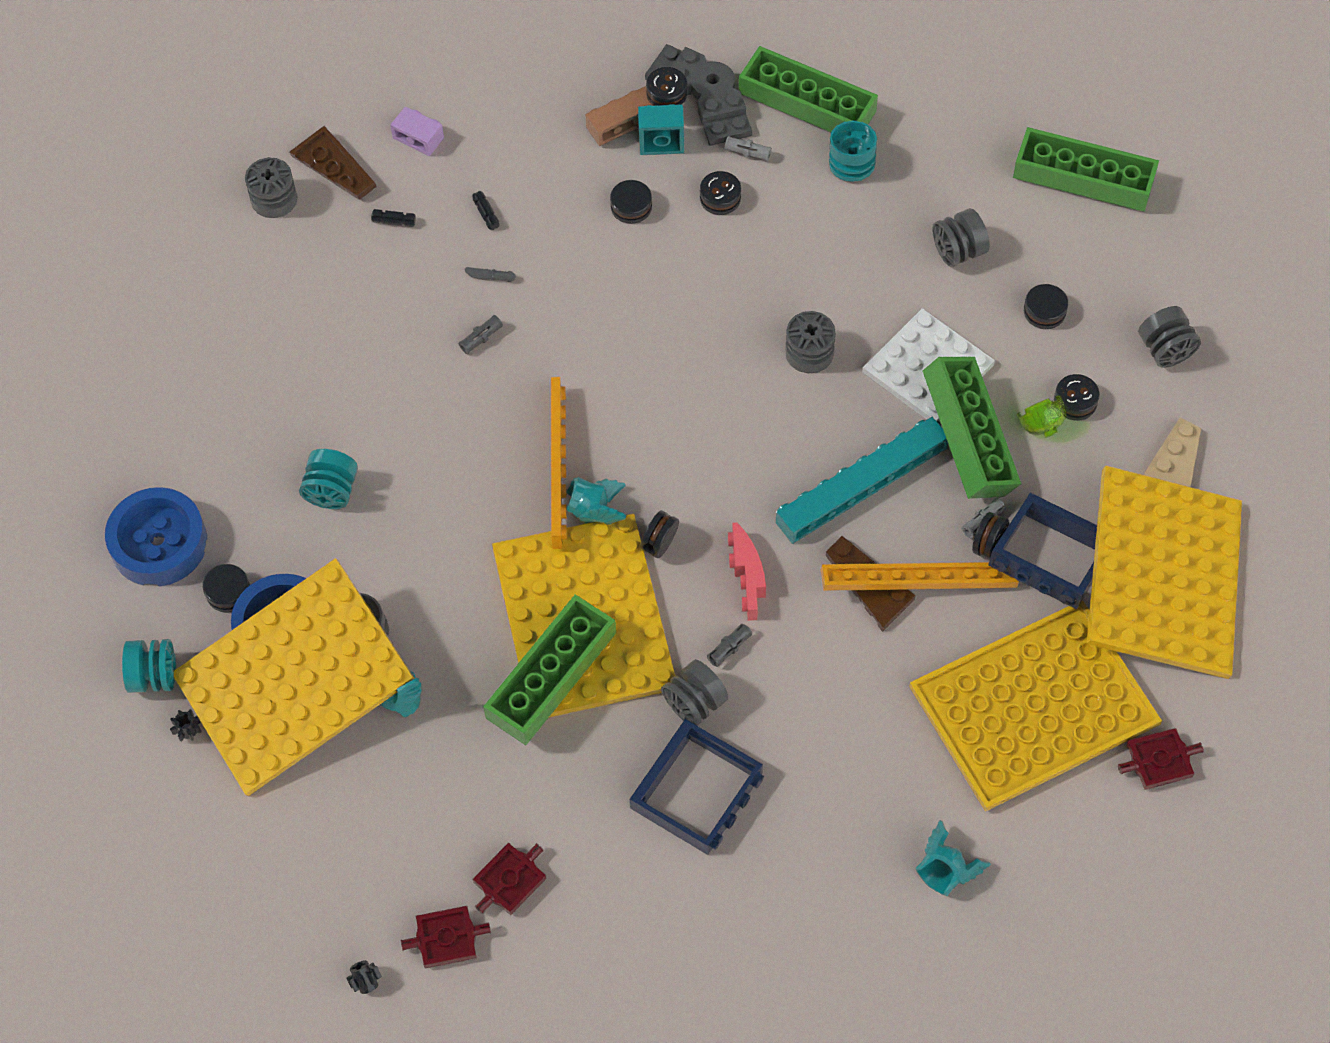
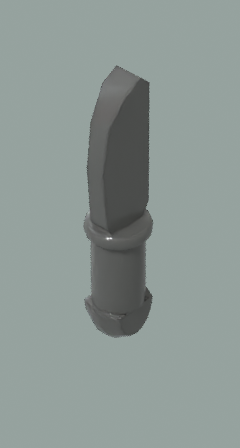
M465 268V272L470 277L476 279H496L511 282L516 278L512 271Z

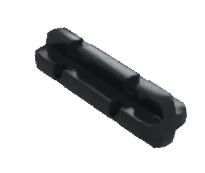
M482 191L473 193V202L478 206L477 209L486 222L488 229L494 230L500 226L499 220L494 215L495 213L488 200L485 199L484 193Z
M374 209L371 214V220L374 223H381L383 221L384 224L400 226L404 224L405 226L413 227L416 222V215L414 213H406L404 215L403 212L388 210L383 212V210Z

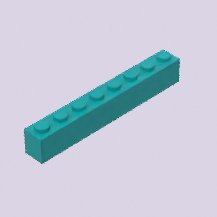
M933 416L927 420L919 421L911 430L899 433L893 441L888 444H881L876 448L875 452L868 456L863 455L852 466L840 469L834 477L829 480H822L816 488L811 491H804L791 503L781 505L776 511V524L789 541L794 544L948 449V441L943 428Z

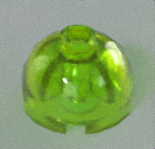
M1061 395L1055 396L1057 401L1053 402V400L1050 401L1048 398L1025 408L1026 414L1024 415L1018 412L1016 415L1024 430L1035 436L1044 434L1045 438L1057 434V428L1064 423L1066 418V408Z

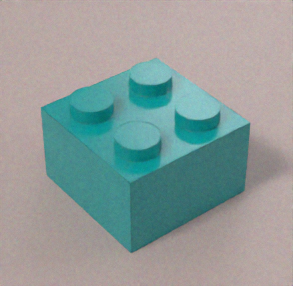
M683 105L638 106L640 155L684 154Z

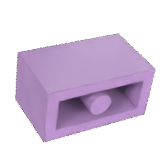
M404 107L390 125L393 139L427 156H430L444 139L443 127L439 121L430 119L419 111Z

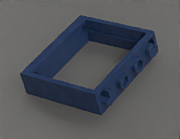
M1029 493L993 549L988 565L999 572L1017 579L1021 583L1039 590L1043 594L1061 601L1063 604L1077 609L1092 585L1094 562L1078 587L1004 549L1026 516L1094 550L1097 525L1035 494Z
M685 719L630 797V809L709 855L712 849L716 850L723 840L722 834L725 829H730L737 819L735 814L739 808L744 809L751 797L749 793L753 787L757 789L764 779V775H762L763 764ZM689 740L749 774V777L707 839L646 804Z

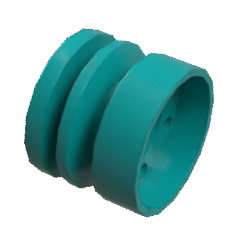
M847 121L837 125L830 135V171L836 177L850 182L861 181L869 177L874 172L876 165V132L871 126L860 121Z
M316 449L311 451L305 467L306 473L302 477V483L299 488L300 496L305 501L321 508L341 509L346 507L350 499L349 495L352 492L351 485L355 481L358 470L357 462L352 457L337 450Z
M162 639L161 643L158 640H152L149 651L144 640L126 641L122 654V673L127 693L146 692L149 681L155 692H160L161 687L164 691H172L175 684L174 670L177 669V663L171 639Z

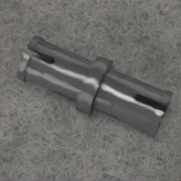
M493 315L481 326L474 327L473 332L458 344L465 354H469L479 344L486 343L488 337L503 327V324L496 315ZM488 329V330H487L486 332H484L481 336H479L476 340H473V339L476 338L478 335H480L484 330Z
M741 623L729 636H724L721 639V643L707 655L709 662L713 666L718 667L728 656L735 654L738 651V647L752 636L750 628Z

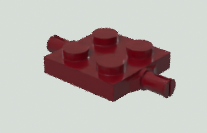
M1177 728L1128 740L1127 747L1131 754V761L1118 764V770H1120L1119 773L1121 775L1135 771L1140 777L1144 790L1192 778L1195 773L1190 763V756L1203 753L1204 749L1201 742L1186 746L1181 740Z
M508 842L472 879L473 883L485 895L475 905V908L483 914L494 903L511 916L547 879L546 875L534 863V860L544 851L543 848L536 843L525 854L518 851Z
M468 906L416 915V937L401 939V946L403 951L418 948L422 954L425 969L476 959V936L491 934L490 924L488 922L473 925L469 916Z

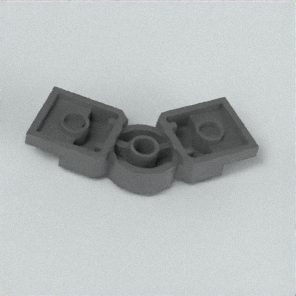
M666 44L645 73V80H647L652 71L661 67H673L685 75L687 79V96L693 94L698 100V114L709 146L726 142L728 136L736 139L752 136V129L746 115L744 100L741 92L735 89V76L732 69L721 62H707L705 55L688 47H685L682 51Z

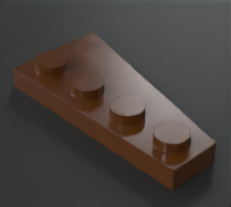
M325 126L321 127L289 152L293 158L358 200L377 187L372 178Z
M843 536L826 551V557L831 564H877ZM908 589L851 590L865 605L866 611L870 616H873L882 632L916 597Z

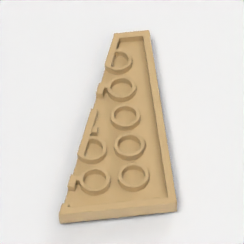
M1180 417L1144 475L1191 487L1201 428Z

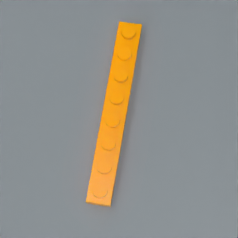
M551 377V538L553 549H562V539H567V525H562V519H567V506L562 504V499L567 498L566 484H562V478H567L566 464H562V459H566V444H562V439H566V425H562V420L566 419V405H562V400H566V386H561L560 377Z
M989 562L822 564L821 566L823 591L1017 588L1019 583L1017 579L989 566Z

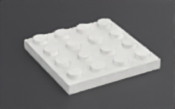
M922 308L863 367L862 373L926 420L933 416L939 422L940 419L922 370L938 357H975L983 377L994 366L995 360Z

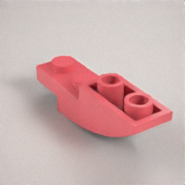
M735 522L732 523V532H728V547L733 546V553L729 554V566L734 568L735 577H740L741 590H746V597H742V612H747V621L757 620V598H766L765 574L752 540L745 530Z

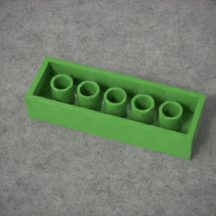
M761 46L758 47L739 76V91L741 95L829 132L837 125L847 121H860L868 125L877 111V94Z
M1027 127L1016 159L1013 178L1145 212L1159 160Z
M938 357L922 372L968 499L1005 497L1022 483L976 358Z
M575 594L483 706L485 718L526 746L616 634L615 620Z

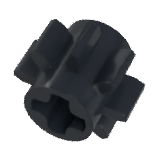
M192 709L188 712L178 710L175 718H170L174 725L170 730L173 735L178 734L181 742L184 739L193 741L194 736L202 732L200 726H198L201 721L198 716L194 717Z
M363 960L351 966L350 972L352 975L346 977L354 992L359 990L361 994H367L378 987L377 979H380L382 975L373 962L369 964L368 961Z

